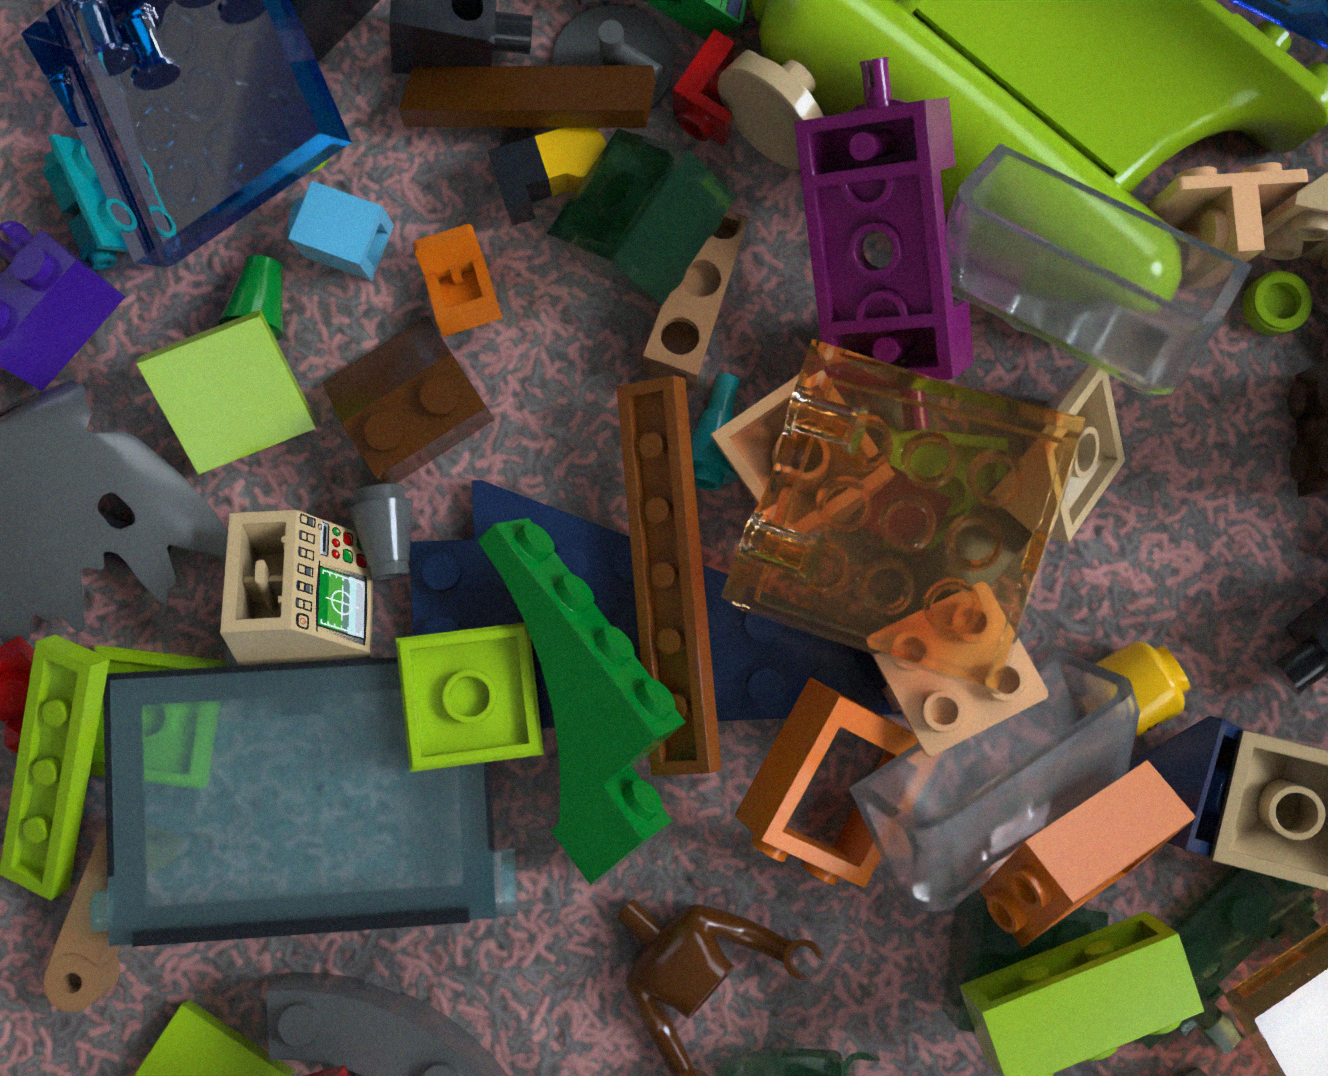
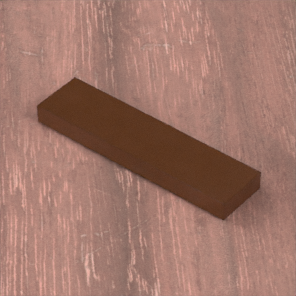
M653 65L413 67L399 107V113L405 127L646 128L656 80Z

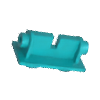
M50 134L48 139L53 150L46 153L43 157L45 165L42 168V173L45 179L48 180L63 213L72 214L78 208L81 210L77 216L67 223L79 249L81 259L84 262L91 263L94 270H105L117 263L115 254L118 251L137 254L148 252L137 227V219L124 199L113 175L112 164L107 155L102 151L100 144Z

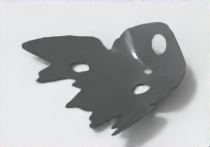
M68 381L27 396L0 410L1 415L17 407L10 413L0 417V637L3 644L19 635L27 641L30 638L31 620L34 615H39L47 621L57 618L64 619L73 629L82 632L85 622L81 571L84 568L103 570L104 552L118 554L153 597L164 605L168 604V589L176 583L175 572L167 550L169 545L226 558L228 530L215 511L176 469L139 438L125 431L109 433L88 432L87 426L91 417V409L87 404L86 391L82 384ZM110 492L116 494L131 508L135 516V522L122 529L110 526L98 511L101 497Z

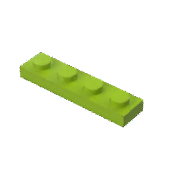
M56 634L35 642L0 863L1 876L50 901L70 889L110 658Z

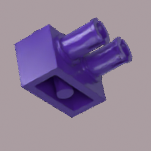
M6 221L0 224V230L10 238L8 244L0 238V258L9 265L0 275V367L43 391L126 296L90 265L42 229L33 236L23 224L16 221Z

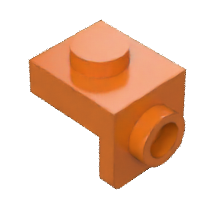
M465 224L415 240L412 243L414 254L425 278L435 319L443 337L503 318L485 258L471 224Z

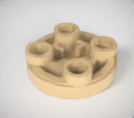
M745 50L719 76L718 93L724 108L732 113V123L755 149L783 167L800 170L794 122L825 117L811 95L815 89V81L811 73L797 61L788 60L783 66H780L751 50Z

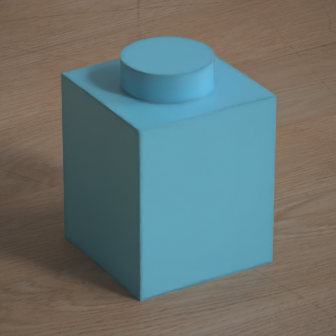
M312 180L305 197H299L294 202L287 223L288 232L290 233L288 240L303 257L369 281L373 280L394 227L383 206Z

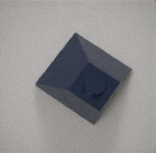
M1208 716L1129 762L1126 774L1148 760L1196 816L1195 819L1167 841V844L1210 857L1239 732L1245 729L1224 719Z

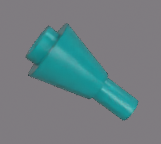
M719 373L715 375L708 410L703 412L691 435L695 488L718 491L722 489L723 484L733 483L737 480V474L710 437L713 432L734 419L732 412L739 379L730 374Z

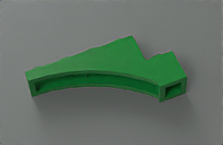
M529 518L495 523L482 535L478 542L503 578L525 621L541 663L553 710L559 753L560 812L559 823L550 831L591 885L624 862L673 821L662 807V801L657 791L648 782L642 780L633 768L686 722L675 709V701L670 691L661 682L652 679L635 657L634 647L629 638L620 629L612 626L595 605L594 595L589 586L581 578L572 574L555 553V545L549 534L537 524L532 523Z

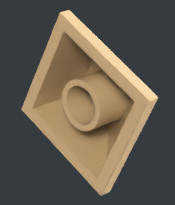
M1240 730L1210 859L1328 891V750L1287 739Z

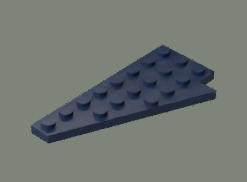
M472 480L474 539L417 541L410 543L412 636L525 622L503 578L478 540L495 523L529 518L532 523L537 524L549 534L555 545V553L572 574L581 578L589 586L594 595L595 605L612 626L620 629L629 638L634 647V655L641 663L629 536L488 482ZM703 565L717 721L787 719L809 677L881 715L903 714L901 710L896 713L893 712L882 692L887 683L865 643L866 635L872 632L873 629ZM532 642L541 728H555L553 710L541 663Z

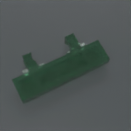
M1233 866L1170 926V928L1179 933L1204 1008V1012L1182 1020L1180 1026L1176 1028L1182 1035L1187 1037L1197 1028L1212 1046L1216 1045L1225 1055L1245 1038L1227 1015L1214 1004L1225 994L1218 984L1266 939L1277 944L1285 936L1304 958L1319 965L1328 958V933L1312 918L1321 909L1319 904L1311 897L1319 888ZM1167 1033L1160 1035L1148 1034L1138 1040L1150 1050Z

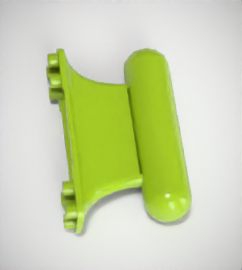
M768 0L762 9L758 33L764 57L780 66H783L788 60H794L803 65L811 73L815 81V89L811 95L824 116L847 113L856 106L865 104L862 71L859 62L889 57L888 66L892 99L898 98L915 102L949 97L956 166L940 170L945 216L1074 323L1098 334H1126L1149 325L1166 310L1184 275L1183 245L1164 220L1131 194L1148 175L1182 149L1205 137L1221 132H1243L1268 150L1287 153L1295 150L1328 124V64L1313 62L1305 68L1286 52L1290 48L1292 40L1289 33L1281 25L1272 21H1262L1257 27H1254L1240 14H1232L1216 0Z

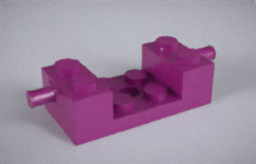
M889 57L859 62L862 71L865 104H860L843 114L795 121L794 126L825 373L835 387L896 383L899 406L898 416L907 417L910 415V417H916L926 414L922 381L954 379L974 364L968 299L953 301L940 170L956 166L949 97L915 102L898 98L892 99L888 66ZM872 230L883 232L892 243L893 256L886 267L874 266L865 257L863 250L864 240Z

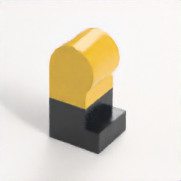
M563 127L487 150L512 226L535 219L532 202L567 191L578 194L592 193L602 187L610 171L607 142L603 135L595 128Z

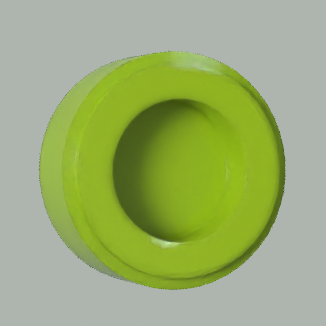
M1273 271L1260 277L1247 288L1242 301V309L1247 322L1253 329L1268 336L1284 335L1298 328L1307 320L1312 308V296L1306 283L1297 275L1287 271Z

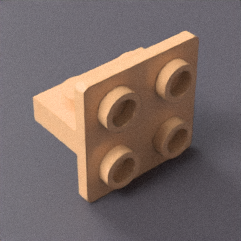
M1276 162L1252 165L1241 170L1240 173L1217 174V169L1210 166L1191 168L1178 173L1165 189L1152 197V201L1146 207L1164 220L1170 228L1182 227L1178 240L1183 245V267L1187 270L1188 287L1214 285L1265 250L1262 217L1309 183L1307 169L1282 170V164Z
M979 577L873 630L865 637V643L887 683L882 692L894 713L899 710L902 711L926 756H934L1048 697V690L989 583L983 577Z

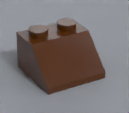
M428 316L322 382L345 431L374 476L385 484L398 483L495 420Z

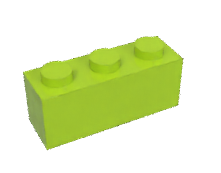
M1147 911L959 986L984 1059L997 1076H1053L1055 1072L1082 1061L1105 1059L1113 1055L1119 1046L1148 1034L1160 1035L1171 1032L1180 1026L1182 1020L1204 1012L1179 933Z

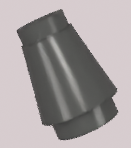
M377 484L355 490L353 492L354 505L349 507L348 510L367 566L370 568L371 580L385 581L409 576L408 563L410 562L413 501L405 497L404 486L401 484Z

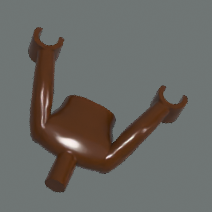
M633 899L622 909L617 917L645 945L626 978V985L640 1019L653 1039L672 1076H708L703 1071L693 1068L673 1022L662 1003L673 1007L686 1019H690L731 973L735 966L726 958L715 936L746 946L783 962L789 975L798 980H808L804 973L799 971L793 963V955L799 947L806 946L810 948L819 959L824 961L823 950L812 940L799 939L790 941L747 918L710 906L691 905L676 914L662 926Z

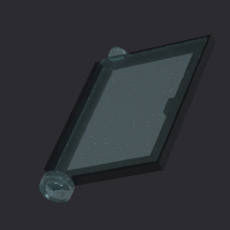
M398 657L107 674L103 695L108 890H97L94 892L90 903V924L94 932L109 931V946L132 944V947L457 924L470 923L471 920L518 916V880L515 848L495 849L492 763L484 762L410 772Z

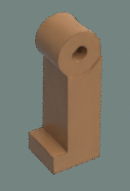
M706 202L703 204L694 228L691 227L643 353L642 373L656 378L671 375L685 378L686 389L695 391L749 221L748 217Z
M106 822L102 825L44 975L43 987L45 995L50 1003L61 1011L76 1012L84 1010L110 992L119 978L120 965L116 955L121 943H113L115 896L112 890V877H107ZM147 822L149 877L151 870L155 872L176 861L185 837Z

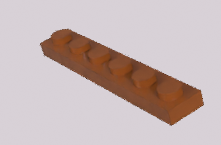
M671 375L616 386L641 664L652 679L661 682L670 691L675 701V709L686 722L649 754L651 776L704 774L722 770L685 378Z

